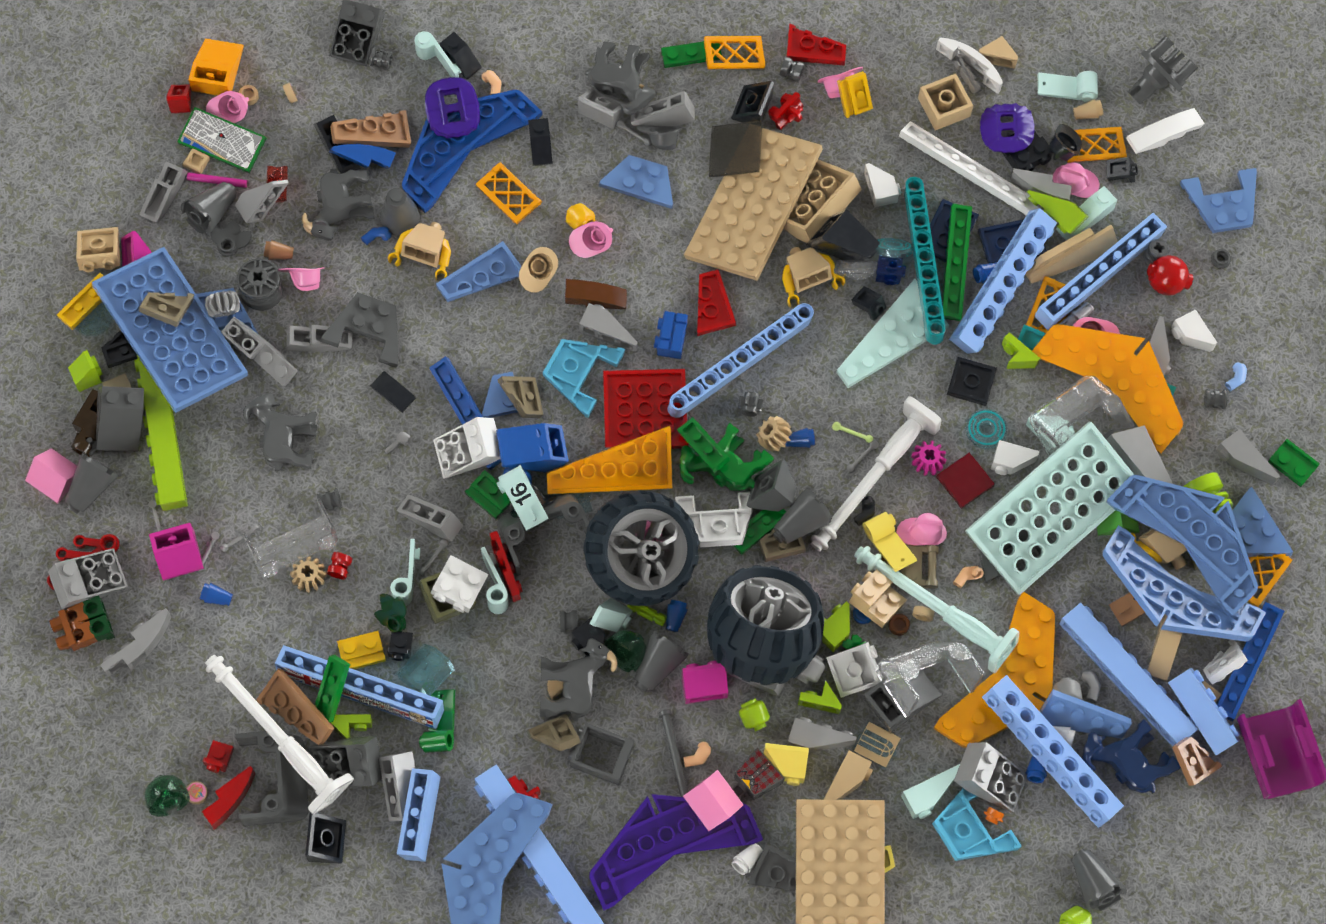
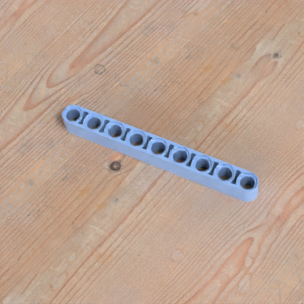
M806 303L798 305L677 391L670 398L667 407L668 413L675 418L685 415L802 331L811 322L814 314L812 306ZM803 313L807 318H803L799 314ZM784 324L790 325L792 329L785 328ZM772 335L776 337V340H771L768 336ZM752 347H759L761 351H755ZM736 358H743L746 362H739ZM721 369H727L730 373L725 374ZM711 380L714 385H708L705 381ZM694 391L698 396H691L689 392ZM673 403H680L682 407L677 408Z

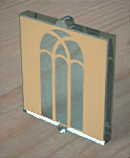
M868 721L862 734L858 735L859 739L852 752L886 769L892 756L896 755L895 750L902 738L893 733L890 734L888 730Z

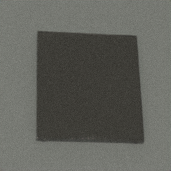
M762 121L712 126L709 177L760 172Z

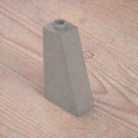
M1145 425L1111 434L1106 439L1134 475L1173 484Z

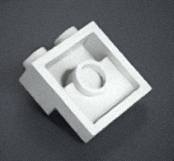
M450 555L430 594L434 595L433 598L439 602L445 603L446 601L452 604V607L459 612L464 613L465 611L469 613L488 574Z
M869 642L826 657L841 698L873 687L883 681L882 678L885 677L884 670L881 665L877 666L875 658L878 657L874 645H869Z

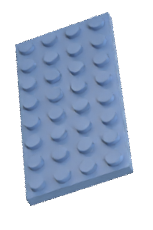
M165 247L92 282V287L175 413L248 376L247 370L213 319L208 315L205 307ZM148 292L160 294L175 293V296H187L188 293L194 294L193 302L177 327L139 312V307Z

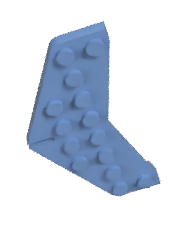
M1140 475L1130 476L1106 502L1113 509L1182 543L1223 609L1233 617L1257 592L1258 583L1229 501L1214 514L1212 511L1225 497Z
M1119 525L1117 526L1103 550V557L1156 627L1165 614L1167 618L1160 630L1238 641H1249L1252 639L1266 614L1265 611L1246 603L1233 617L1230 616L1223 609L1216 596L1198 591L1169 574L1134 542L1135 537L1129 531Z
M514 793L443 858L444 860L462 865L460 870L442 864L451 924H500L502 886L505 877L540 825L549 816L553 804L521 793Z

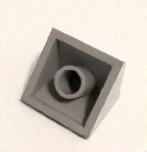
M592 88L579 96L578 113L614 129L623 113L620 103L624 102Z

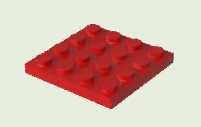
M685 369L603 371L605 447L612 448L667 426L671 427V449H682L683 446H688V443L677 431L678 428L687 422V413L679 418H675L668 413L667 409L671 396L686 386ZM673 403L677 408L682 407L680 403Z

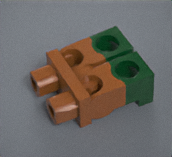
M99 595L71 606L66 610L58 611L59 616L49 620L54 633L63 629L66 635L55 638L60 651L70 648L76 651L101 640L115 638L103 600Z

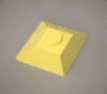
M765 743L763 754L784 777V781H787V784L792 786L804 783L809 748Z

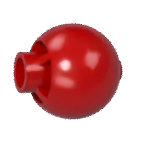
M1162 256L1148 266L1147 275L1149 283L1159 294L1166 296L1175 295L1183 289L1188 290L1193 283V275L1189 274L1187 265L1176 256Z

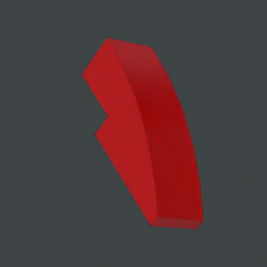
M251 766L216 790L215 793L219 799L202 811L214 830L228 819L245 798L256 775Z

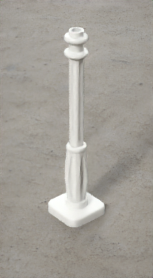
M908 396L903 406V413L907 417V421L889 439L879 456L876 457L875 465L833 515L831 522L820 528L821 532L818 535L811 536L812 547L820 552L822 549L827 550L829 548L827 544L829 540L837 538V530L885 471H889L905 454L921 430H925L932 435H935L940 430L941 418L915 398Z
M216 655L211 656L205 662L207 665L206 671L208 673L213 672L216 675L215 681L217 683L222 682L275 740L279 745L278 750L283 753L292 767L316 790L315 793L318 796L308 806L309 811L315 814L331 805L353 782L354 778L349 773L335 780L329 778L315 759L294 740L293 736L289 737L233 676V668L231 666L225 667L222 663L224 658L222 656L217 657Z

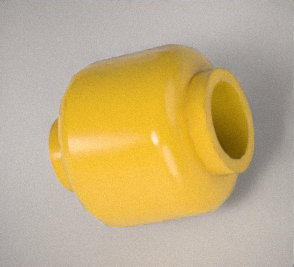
M582 203L570 206L567 210L566 223L574 230L595 221L594 212Z

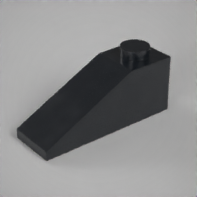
M334 115L313 124L340 174L346 173L349 170L361 169L359 165L329 152L333 146L345 145L333 144L330 126L332 122H337Z

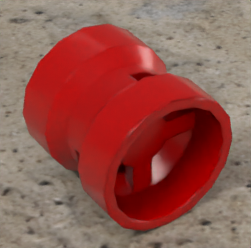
M333 552L331 557L332 564L328 566L326 573L333 578L345 580L348 575L347 568L351 566L353 560L352 557L340 552Z

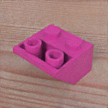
M191 523L149 534L153 553L163 581L204 569L195 531Z
M715 660L708 662L707 665L699 666V664L694 663L687 665L686 668H682L685 704L728 698L727 673L721 663L718 664Z

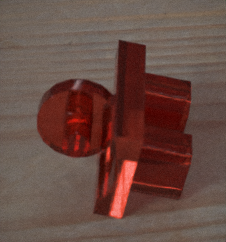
M267 166V183L288 180V166ZM287 186L275 203L287 201Z

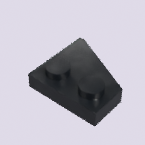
M122 331L117 332L111 341H108L101 347L108 368L137 359L136 352Z

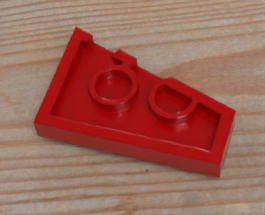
M789 23L786 57L792 58L793 61L845 66L846 45L827 37L815 36L808 30H799L795 25Z
M719 269L699 274L697 336L736 326Z
M498 531L489 533L491 547L512 602L521 600L520 593L523 590L519 580L515 581L513 576L516 572L512 561L508 562L506 545L501 542Z

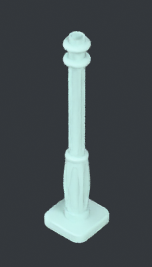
M860 546L854 555L857 558V564H866L868 566L867 570L870 572L877 569L895 585L941 615L943 621L947 622L961 635L988 650V653L991 654L988 660V670L994 674L1016 647L1020 632L1015 628H1011L1004 637L997 636L976 618L959 610L954 605H947L899 571L895 572L890 565L881 560V554H872L869 546L864 548Z

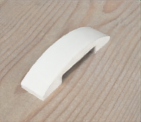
M940 38L938 40L937 51L950 60L955 56L963 58L966 63L984 75L983 84L997 94L1001 91L1003 82L999 73L981 53L956 40Z

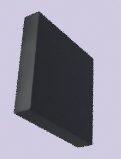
M957 357L947 395L986 406L997 367Z

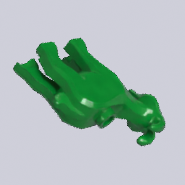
M729 423L724 437L717 444L729 456L731 461L714 473L695 454L696 452L692 448L685 445L681 449L679 460L680 476L684 482L693 484L694 481L692 479H694V476L688 472L704 471L709 472L719 486H725L731 491L753 489L755 483L752 476L773 462L774 457L765 450L762 453L755 450L753 460L751 462H743L734 452L744 443V439L736 435L739 429Z

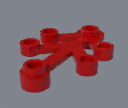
M106 534L101 539L85 538L82 535H77L73 539V544L76 548L82 549L85 546L96 547V549L92 552L67 550L61 547L57 549L56 557L59 561H65L114 548L116 553L120 547V542L113 534ZM83 539L84 541L81 545H77V540ZM108 542L113 543L111 548H106ZM60 552H66L64 557H59ZM48 576L47 584L54 590L50 576Z

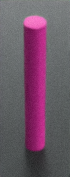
M187 173V180L212 184L226 182L235 187L247 188L248 180Z

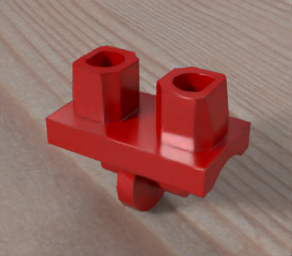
M795 92L793 95L785 93L780 99L782 106L780 108L772 106L768 110L769 117L775 121L776 127L782 130L793 120L800 122L803 119L801 112L804 106L800 101L799 93Z

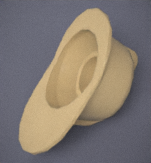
M539 247L528 255L519 271V281L525 290L537 293L548 285L558 268V259L553 250L547 247Z

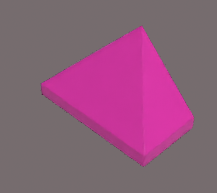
M135 231L121 238L122 267L152 253Z

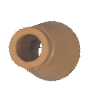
M271 240V242L266 241L264 257H267L268 260L292 259L294 247Z

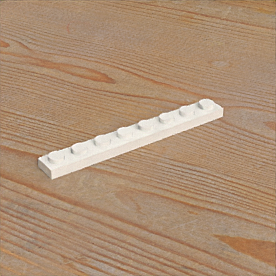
M910 121L901 130L899 137L906 140V142L914 145L940 163L982 187L990 194L1016 208L1024 215H1027L1030 210L1042 208L1039 204L1035 206L1028 199L1030 196L1028 193Z

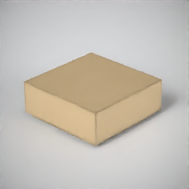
M192 148L182 165L197 174H202L210 161V156Z

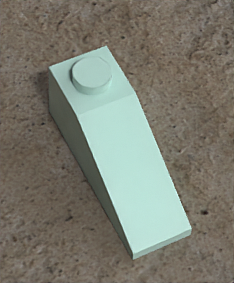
M1103 186L1079 206L1089 217L1073 234L1068 232L1064 234L1058 227L1056 230L1065 240L1074 237L1084 230L1091 228L1112 212L1117 199Z
M960 764L903 791L901 797L913 819L917 817L923 819L932 814L931 810H933L953 783Z

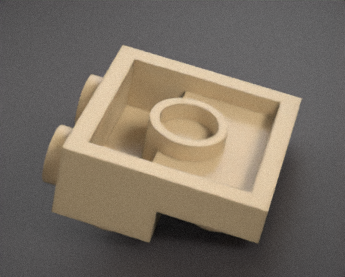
M118 227L77 231L76 260L79 271L92 272L94 269L99 268L112 270L120 266Z
M876 569L873 573L869 571L862 579L864 583L862 585L857 583L850 592L853 595L849 603L883 628L901 609L907 599L891 588L893 582Z

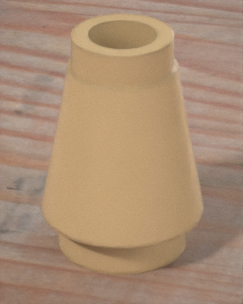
M1094 99L1073 108L1075 120L1096 119L1099 116H1103L1100 100L1096 101Z

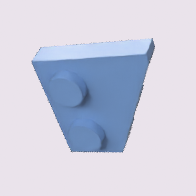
M513 371L492 376L482 411L484 418L518 412L498 383V379L501 376L514 377Z

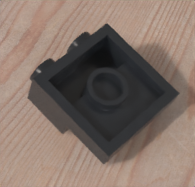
M1035 131L1033 141L1026 149L1002 154L1012 168L1033 171L1036 166L1040 164L1045 165L1050 162L1053 152L1044 137H1039Z

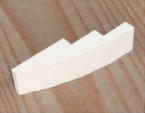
M1195 108L1148 125L1128 135L1126 139L1137 154L1164 146L1168 141L1183 137L1186 132L1199 129L1205 123Z

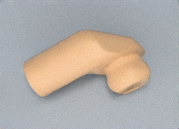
M487 70L482 74V80L485 83H490V95L500 93L501 80L494 71Z
M978 566L964 567L953 581V584L958 588H962L967 580L982 578L984 571Z
M700 742L694 755L683 757L685 768L702 765L706 762L711 754V747L707 742Z

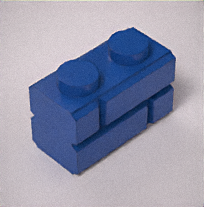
M665 311L663 318L659 317L657 329L661 330L660 336H655L654 348H657L658 356L681 359L688 323L687 314Z

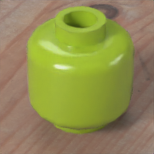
M754 698L741 704L742 708L739 710V716L746 729L754 728L756 732L767 726L765 722L770 719V715L762 700L757 701Z
M1076 905L1061 914L1059 924H1092V915L1087 909Z

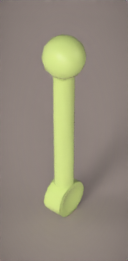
M834 422L832 425L835 431L842 430L865 439L867 443L873 441V436H866L845 428L839 422Z

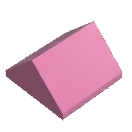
M51 448L34 457L25 481L59 504L69 491L77 466Z
M718 770L683 795L708 831L730 818L743 806V803Z

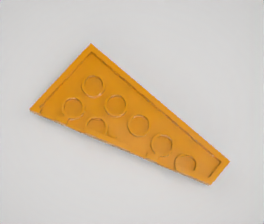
M667 426L546 472L547 494L672 489L671 427Z

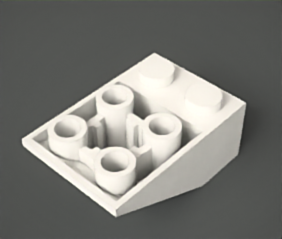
M476 417L433 440L444 479L489 465L501 459L494 418Z

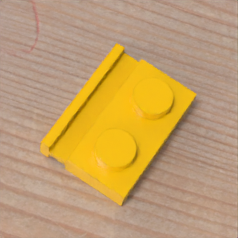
M862 71L845 77L841 81L837 80L843 112L846 118L873 109L865 72Z
M379 631L337 641L341 659L350 663L351 669H358L386 661Z

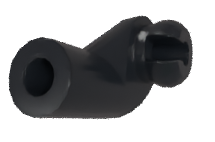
M867 495L862 499V512L853 518L858 526L875 515V501L871 496Z

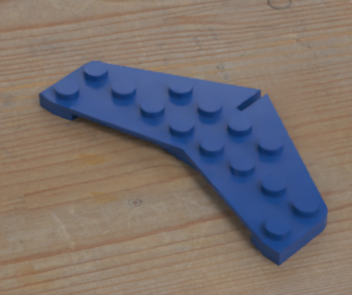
M510 90L478 98L480 123L477 129L469 135L448 139L443 136H437L431 130L426 119L402 181V189L426 213L434 206L470 151L528 125V120L539 119L542 116V111L521 91ZM459 112L447 114L449 122L461 120Z

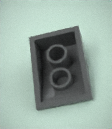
M98 387L96 450L139 451L144 388Z

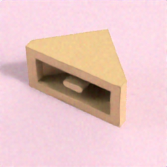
M1003 36L979 49V53L988 59L992 65L1015 69L1018 56Z

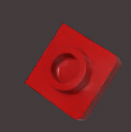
M213 740L207 757H204L202 761L207 766L206 769L214 773H219V770L226 772L234 746Z
M516 775L508 779L515 793L539 799L540 788L538 786L526 792L528 787L522 779L518 780Z

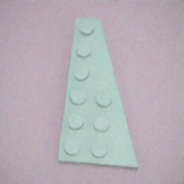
M916 279L909 284L837 369V374L847 388L927 341ZM929 312L930 315H937L934 312ZM945 320V326H946V327H945V330L949 328V324L947 323L946 320ZM937 330L931 331L932 333H935V334L940 333V332L937 331Z

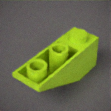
M1032 190L1027 191L1030 195L1028 199L1035 206L1038 204L1044 208L1043 211L1059 223L1057 227L1064 234L1067 232L1073 234L1089 217L1074 202Z

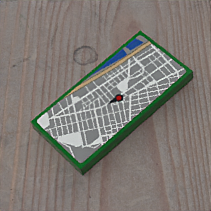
M194 107L177 142L180 145L190 149L193 148L211 158L250 174L267 138Z

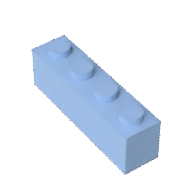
M1190 668L1168 683L1215 755H1218L1239 742L1238 736H1240V733L1234 724L1230 726L1226 720L1228 715L1222 706L1218 707L1215 703L1216 696L1210 688L1206 689L1202 681H1204V678L1200 672Z
M412 768L397 849V855L405 860L426 862L441 777L433 770Z

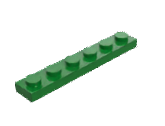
M951 205L942 295L944 319L961 321L972 206Z

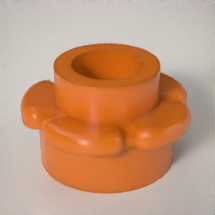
M988 807L986 812L984 811V814L987 815L986 820L996 825L999 821L1003 822L1002 819L1005 814L991 807Z

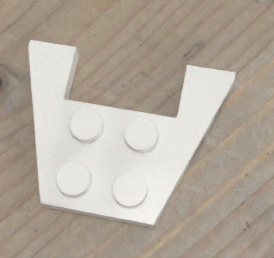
M750 492L737 493L739 509L696 511L694 495L675 497V502L692 519L695 531L699 537L700 547L743 544L753 512V508L747 506Z

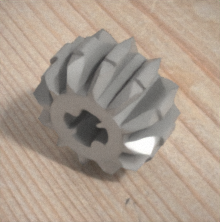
M222 291L210 294V296L205 298L206 311L210 317L229 316L240 310V300L237 292Z

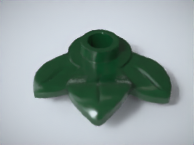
M380 594L382 610L376 611L374 613L375 617L383 626H387L391 632H402L406 628L404 617L407 613L403 599L400 596L394 599L391 595Z

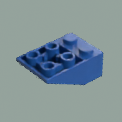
M541 423L496 430L502 467L516 468L521 465L523 470L549 472L569 462L562 425Z

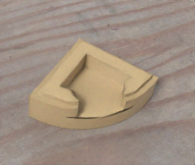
M548 680V693L553 700L563 692V681Z

